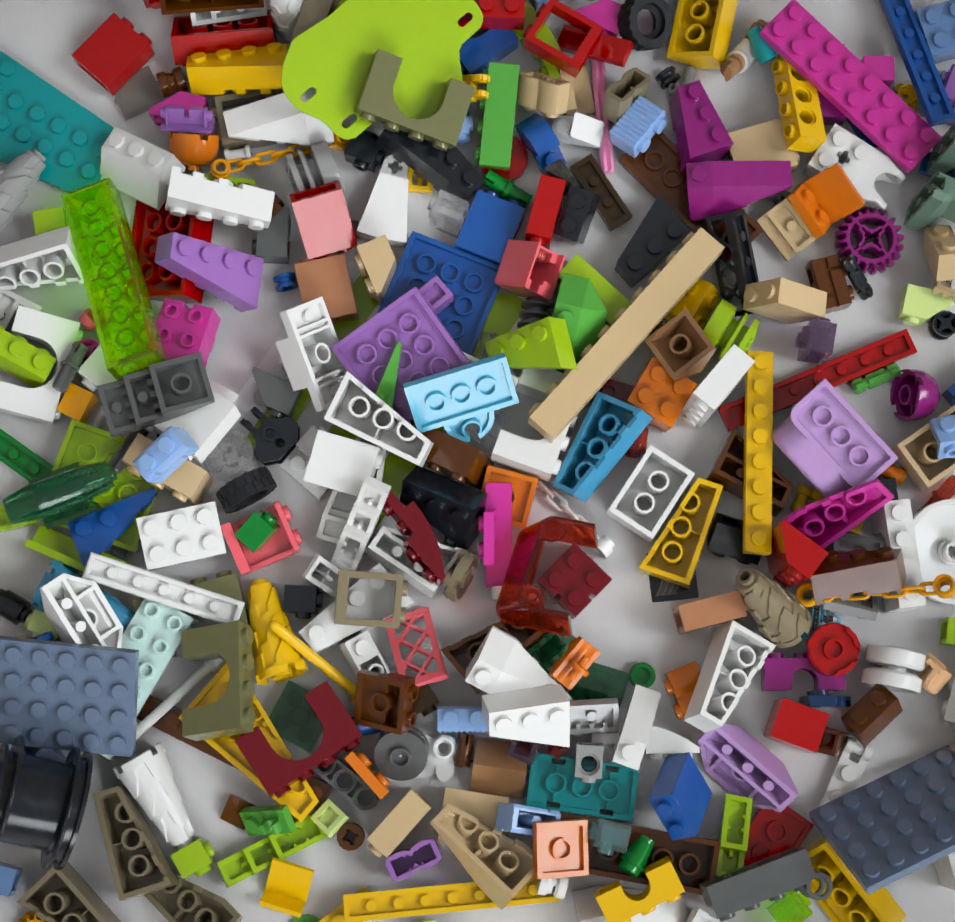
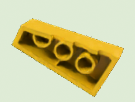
M274 42L264 47L245 46L240 50L221 49L216 53L205 54L204 52H197L187 56L186 71L191 93L196 95H223L227 90H232L236 94H247L248 91L260 89L261 94H271L272 89H282L284 93L281 78L282 67L288 51V43Z

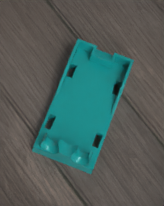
M533 752L526 806L633 822L639 770H633L619 764L603 762L602 779H596V783H584L579 781V777H574L575 758ZM552 758L564 759L565 765L552 763ZM584 759L581 761L582 767L588 770L593 769L597 761ZM607 765L619 768L618 772L605 771V767ZM547 801L560 803V807L546 806ZM600 809L613 810V816L600 814Z

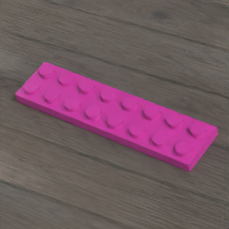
M791 0L759 33V36L907 174L942 138L796 0Z

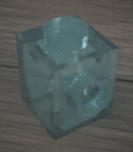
M598 817L597 823L592 822L589 839H593L592 845L598 847L597 852L613 856L614 851L626 854L632 826Z

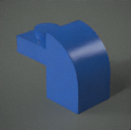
M535 113L514 125L522 143L532 152L543 175H548L566 164L559 148L561 144L543 117Z

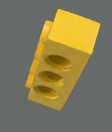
M778 55L771 63V71L774 77L775 93L778 98L779 114L782 120L783 136L787 150L813 154L827 140L817 89L783 57Z

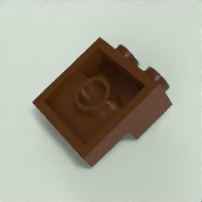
M365 669L358 671L354 723L398 735L411 730L417 721V713L413 711V702L418 698L419 687L415 685V678L394 672L385 675Z

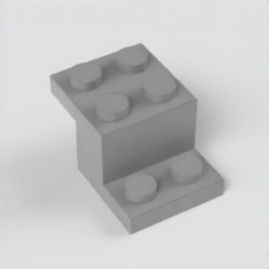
M848 532L831 543V551L835 550L839 553L850 552L860 548L872 551L885 547L884 540ZM862 592L854 593L852 597L865 595H863ZM870 596L866 600L841 601V598L833 599L831 602H824L823 609L833 613H842L859 619L875 621L878 615L877 596Z

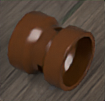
M180 66L173 68L171 73L160 72L156 74L164 98L172 96L175 90L188 91Z

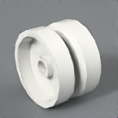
M867 646L865 659L871 664L881 666V668L867 667L863 669L861 683L869 686L881 684L892 691L913 694L921 693L923 680L917 675L906 672H920L924 670L925 655L892 646Z

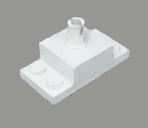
M319 297L280 312L288 337L275 342L281 356L279 365L284 364L281 369L287 372L293 391L308 388L316 412L329 408L347 372L331 349L339 340L324 299Z

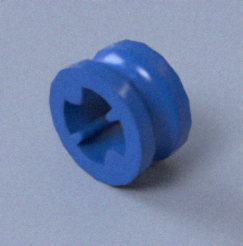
M294 272L282 273L273 278L274 283H277L275 287L276 292H287L298 287V283L294 281L296 278Z

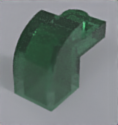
M561 623L528 649L527 652L547 671L557 659H561L569 649L568 645L575 637Z

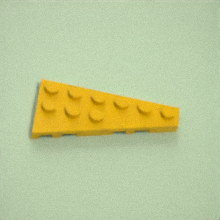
M227 663L224 664L186 709L207 706L222 697L228 687L230 677ZM254 694L253 709L256 715L255 722L253 723L254 728L256 726L260 728L272 749L279 756L294 761ZM244 734L204 740L267 793L235 743V740ZM298 780L290 785L292 790L279 799L275 795L272 799L279 805H287L290 814L302 823L319 803V800L307 781L301 783Z

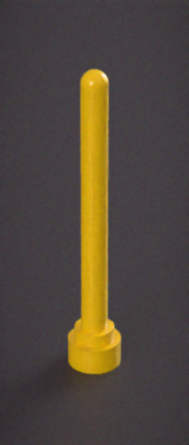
M272 620L269 628L350 694L352 703L355 705L356 685L280 622Z

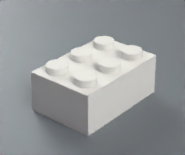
M650 445L606 515L650 543L695 473Z
M215 501L136 518L148 571L226 554Z

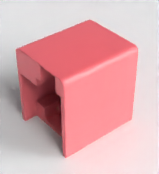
M508 239L494 282L496 285L517 296L550 300L552 299L566 256L558 255L541 246V242Z

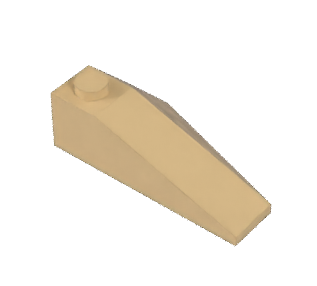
M448 804L430 822L479 888L500 909H503L533 876V850L526 843L518 839L514 841L501 834L502 831L496 830L495 827L491 829L478 821V818L451 804Z

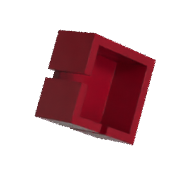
M574 542L536 583L552 599L559 594L561 598L557 604L575 619L592 601L588 596L590 595L594 599L612 581V578Z

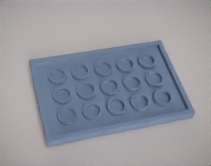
M0 636V743L13 744L15 738L22 734L25 739L24 746L72 751L74 747H78L80 752L133 757L136 751L139 650Z
M949 745L809 812L811 821L868 895L955 852V754L948 750L950 748Z

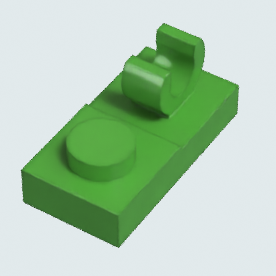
M287 805L244 807L239 812L248 836L292 833L296 829Z

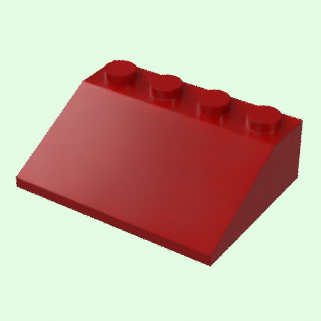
M137 200L122 297L164 302L165 298L183 301L185 304L202 303L204 289L196 287L192 281L181 278L155 263L158 237L172 232L211 243L214 219L202 221L197 219L196 216L186 214L184 217L174 216L170 214V211L165 210L166 201L161 209L157 210Z

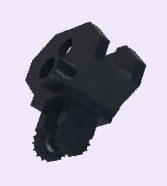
M254 406L250 411L263 424L256 429L244 418L239 423L256 440L255 457L264 466L282 464L296 448V444L300 440V427L291 417L273 419L270 416L264 415ZM284 442L285 445H284L283 447L279 448L278 445H280V443Z

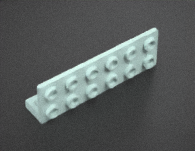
M145 598L125 630L121 648L139 650L137 716L180 645L181 630L195 628L199 622L176 608ZM101 754L109 760H117L119 757L115 755Z

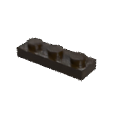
M592 154L570 166V172L582 189L601 196L596 211L610 232L632 219V214Z

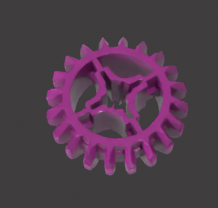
M864 207L862 212L856 210L852 213V216L847 215L844 217L845 222L838 224L839 231H836L834 237L839 239L834 243V247L841 248L837 252L839 257L853 255L857 261L856 264L860 266L862 272L865 274L868 269L871 276L875 275L877 270L880 273H884L886 267L892 268L894 265L893 260L897 261L901 257L899 252L904 249V245L899 243L904 239V235L897 234L901 230V226L893 225L896 220L895 217H892L890 220L886 218L888 215L887 211H884L881 215L878 214V207H875L871 213L868 207ZM865 224H871L877 228L870 229ZM851 231L855 234L854 238L857 240V247L855 249L850 242ZM882 234H885L887 239V251L884 249V245L881 242ZM876 235L873 242H870L869 244L867 243L864 247H861L865 243V240H868L869 238L871 239ZM867 253L870 254L873 258H877L869 259L861 256V254Z

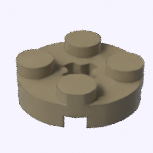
M465 549L460 551L456 560V568L454 571L449 570L443 581V584L446 585L443 592L445 598L455 603L457 599L460 600L474 577L471 575L472 566L477 568L480 558L478 554Z

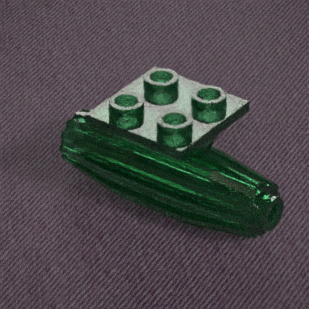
M106 461L80 466L79 462L28 480L29 484L2 499V502L12 525L43 519L46 530L97 511L93 498L115 486L114 480H117L118 476L113 464L108 466Z

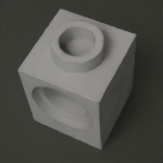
M576 741L574 777H579L580 782L596 783V779H602L603 743ZM584 757H594L597 761L596 766L589 770L583 768L581 761Z

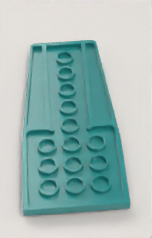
M0 51V162L7 165L29 149L32 152L36 149L46 158L44 162L46 167L41 172L38 180L81 200L89 201L101 184V147L114 127Z

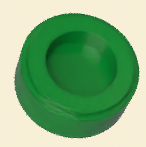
M641 662L631 667L628 678L634 687L637 684L649 688L654 683L656 674L651 665Z

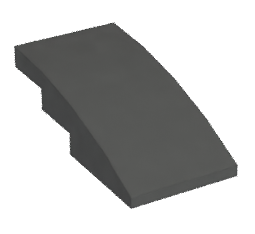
M201 352L148 365L149 369L123 375L122 380L98 385L97 388L111 438L166 422L214 403V396Z

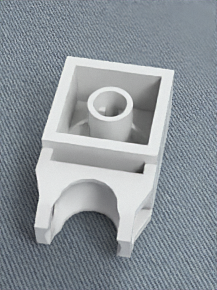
M835 123L826 136L827 140L818 148L803 174L810 178L834 163H838V160H840L843 164L839 163V165L865 202L863 207H868L872 210L878 207L879 212L882 213L887 203L876 192L874 182L883 180L900 185L906 176L888 156Z

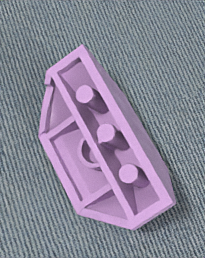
M724 723L722 727L706 732L698 739L705 771L731 794L753 798L752 807L782 812L798 796L799 792L784 763L744 728Z

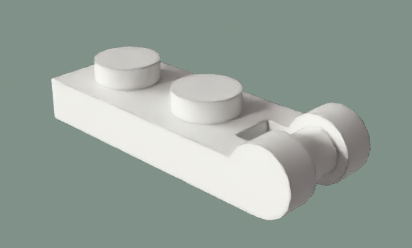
M847 737L819 802L820 806L857 789L865 767L872 756L873 747L869 745L864 747L856 743V739ZM851 753L859 755L857 763L849 760Z

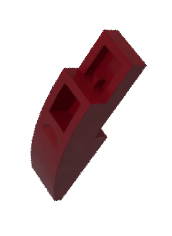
M390 490L382 512L387 517L392 516L397 522L395 524L396 528L404 537L409 536L404 546L406 549L404 552L412 563L417 562L422 567V574L429 583L432 584L434 582L438 587L441 586L445 578L444 564L437 539L429 522L414 501L404 507Z

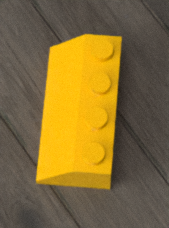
M678 0L667 58L699 69H720L721 63L727 57L738 0Z
M824 836L807 848L814 871L825 873L832 881L833 889L830 896L825 900H816L832 922H902L906 917L904 911L885 887L868 895ZM817 877L812 880L810 885L812 893L816 892L819 888ZM825 881V888H824V891H823L822 894H824L825 891H826V889H827V883H826V881Z

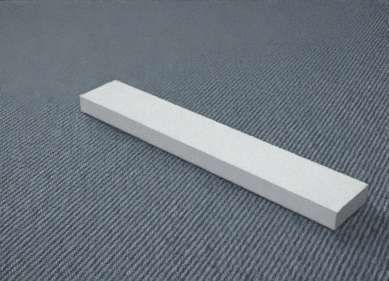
M93 552L90 553L82 576L84 579L219 623L239 620L245 602Z

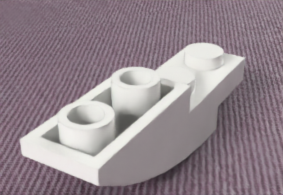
M619 722V731H616V733H591L590 742L603 743L604 749H613L612 744H616L623 722ZM656 726L651 728L644 754H650V759H665L668 753L682 754L689 752L693 758V753H700V747L688 739Z

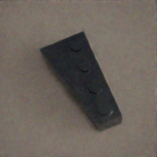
M387 129L382 131L375 143L381 149L385 148L394 155L393 158L399 163L404 162L412 168L414 174L419 178H425L433 184V188L458 207H461L473 198L477 191L486 183L456 146L452 149H447V151H442L432 146L433 143L423 139V142H419L409 138V133L401 130L399 132H392Z

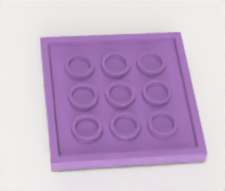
M416 286L331 347L344 368L376 394L396 344L401 341L402 347L393 410L406 421H410L413 416L403 387L404 383L470 363Z

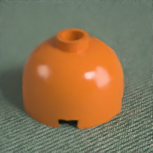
M168 133L169 152L174 154L185 165V170L201 171V166L212 163L218 155L220 135Z

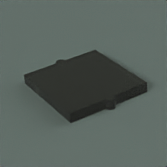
M149 66L139 69L114 94V102L116 105H119L125 120L149 111V108L165 99L159 89V83L155 80Z

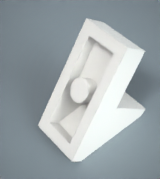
M578 112L574 113V117L559 115V117L554 118L552 130L560 143L594 148L601 147L605 128L604 122Z

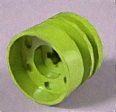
M724 299L721 300L703 330L715 347L717 345L721 347L718 360H721L734 344L746 353L757 336L758 325L761 322L755 318L749 327L745 326L744 323L749 316L748 313H745L738 321L733 319L737 307Z

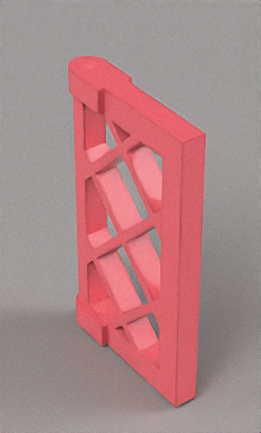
M422 607L406 613L405 623H400V625L406 626L400 638L396 637L394 628H386L398 674L406 675L405 670L407 667L419 672L414 677L415 685L418 687L448 678L429 607ZM393 617L386 619L385 621H392ZM424 618L426 629L423 630L414 626L416 620ZM410 629L422 634L416 645L404 641ZM426 636L431 641L433 648L431 653L419 648ZM401 644L412 649L406 660H402L399 649ZM416 652L428 656L422 668L410 663ZM432 659L436 660L438 670L430 673L426 669Z

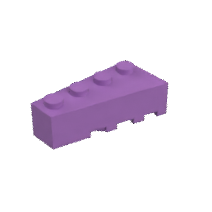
M176 232L158 237L155 263L181 278L192 281L196 287L216 295L215 298L222 302H228L234 306V309L240 312L257 309L263 258Z

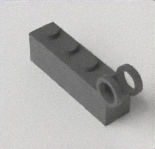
M796 846L700 883L699 887L709 916L725 921L735 917V912L745 909V911H750L760 907V902L767 899L770 901L782 899L785 897V892L793 889L795 892L800 891L802 895L819 901L825 900L832 893L833 884L828 875L814 871L807 849ZM817 877L819 888L816 892L812 893L810 885L812 880ZM825 881H826V883H827V889H826L825 893L822 894L823 891H824V888H825Z

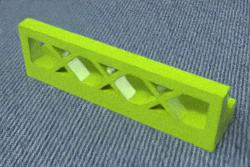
M40 524L33 540L27 538L24 546L59 560L82 572L85 570L73 538ZM104 552L101 554L102 556L132 565Z

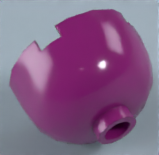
M903 369L900 371L903 372L901 376H895L891 386L890 402L891 405L896 403L897 410L894 414L900 420H923L931 415L940 400L938 385L935 379L925 371Z

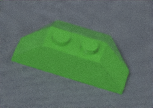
M564 273L553 317L566 320L577 365L582 359L580 356L582 351L589 344L594 346L598 342L599 338L597 335L604 328L608 311L589 278ZM553 369V370H556V371H559V372L564 373V371H565L566 369Z

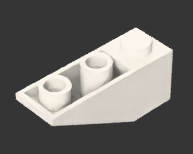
M368 630L338 645L356 677L357 672L362 669L385 675L390 673Z

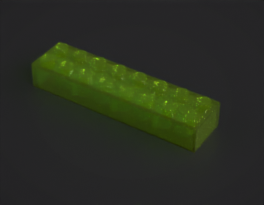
M107 177L61 195L107 370L118 381L123 379V375L149 369L148 365L166 361L163 344L119 190L111 179Z

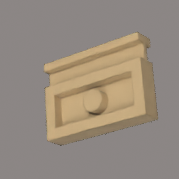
M787 198L756 220L786 261L816 240Z

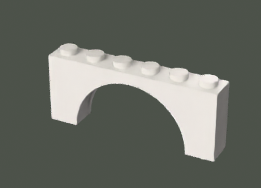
M117 324L80 367L78 373L83 378L81 383L94 392L98 390V385L122 380L123 375L132 373L135 362L144 349L138 338ZM214 392V403L144 429L149 433L155 431L161 435L170 426L184 428L199 448L191 456H188L187 460L195 459L202 464L241 417V414L233 403L217 392Z

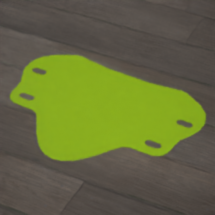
M347 0L327 18L298 35L291 42L282 67L281 84L284 93L295 108L321 120L340 138L345 140L356 138L372 124L359 118L360 115L354 113L373 55L377 49L403 58L393 86V97L399 110L410 118H429L433 116L438 108L446 82L451 78L463 82L459 50L462 44L481 28L483 14L474 0ZM466 13H471L473 16L472 20L465 26L460 27L458 20ZM314 87L316 94L308 101L303 102L301 95L309 88ZM351 114H355L357 116L356 122L349 128H344L342 122Z

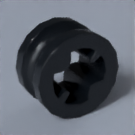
M674 66L667 67L655 77L657 82H661L660 87L662 90L667 89L672 82L675 84L681 78L680 74L675 73L676 68Z

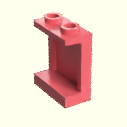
M277 501L273 506L263 510L269 511L277 518L276 523L280 528L261 550L254 553L235 536V533L250 516L235 523L228 522L221 525V530L242 576L249 575L301 552L299 545L303 541L298 530H292L289 521L293 518L287 505L282 507L281 503Z

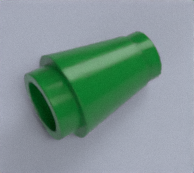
M640 834L639 838L620 857L621 862L618 866L629 875L637 878L645 870L652 847L655 844L654 841Z

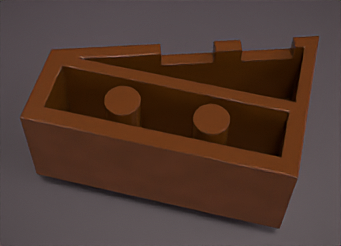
M413 420L411 425L416 428L415 422ZM432 429L423 432L422 434L434 443L425 461V464L428 465L427 467L439 474L443 472L449 475L451 479L481 491L488 464L494 465L493 461H490V458L480 448L439 430Z

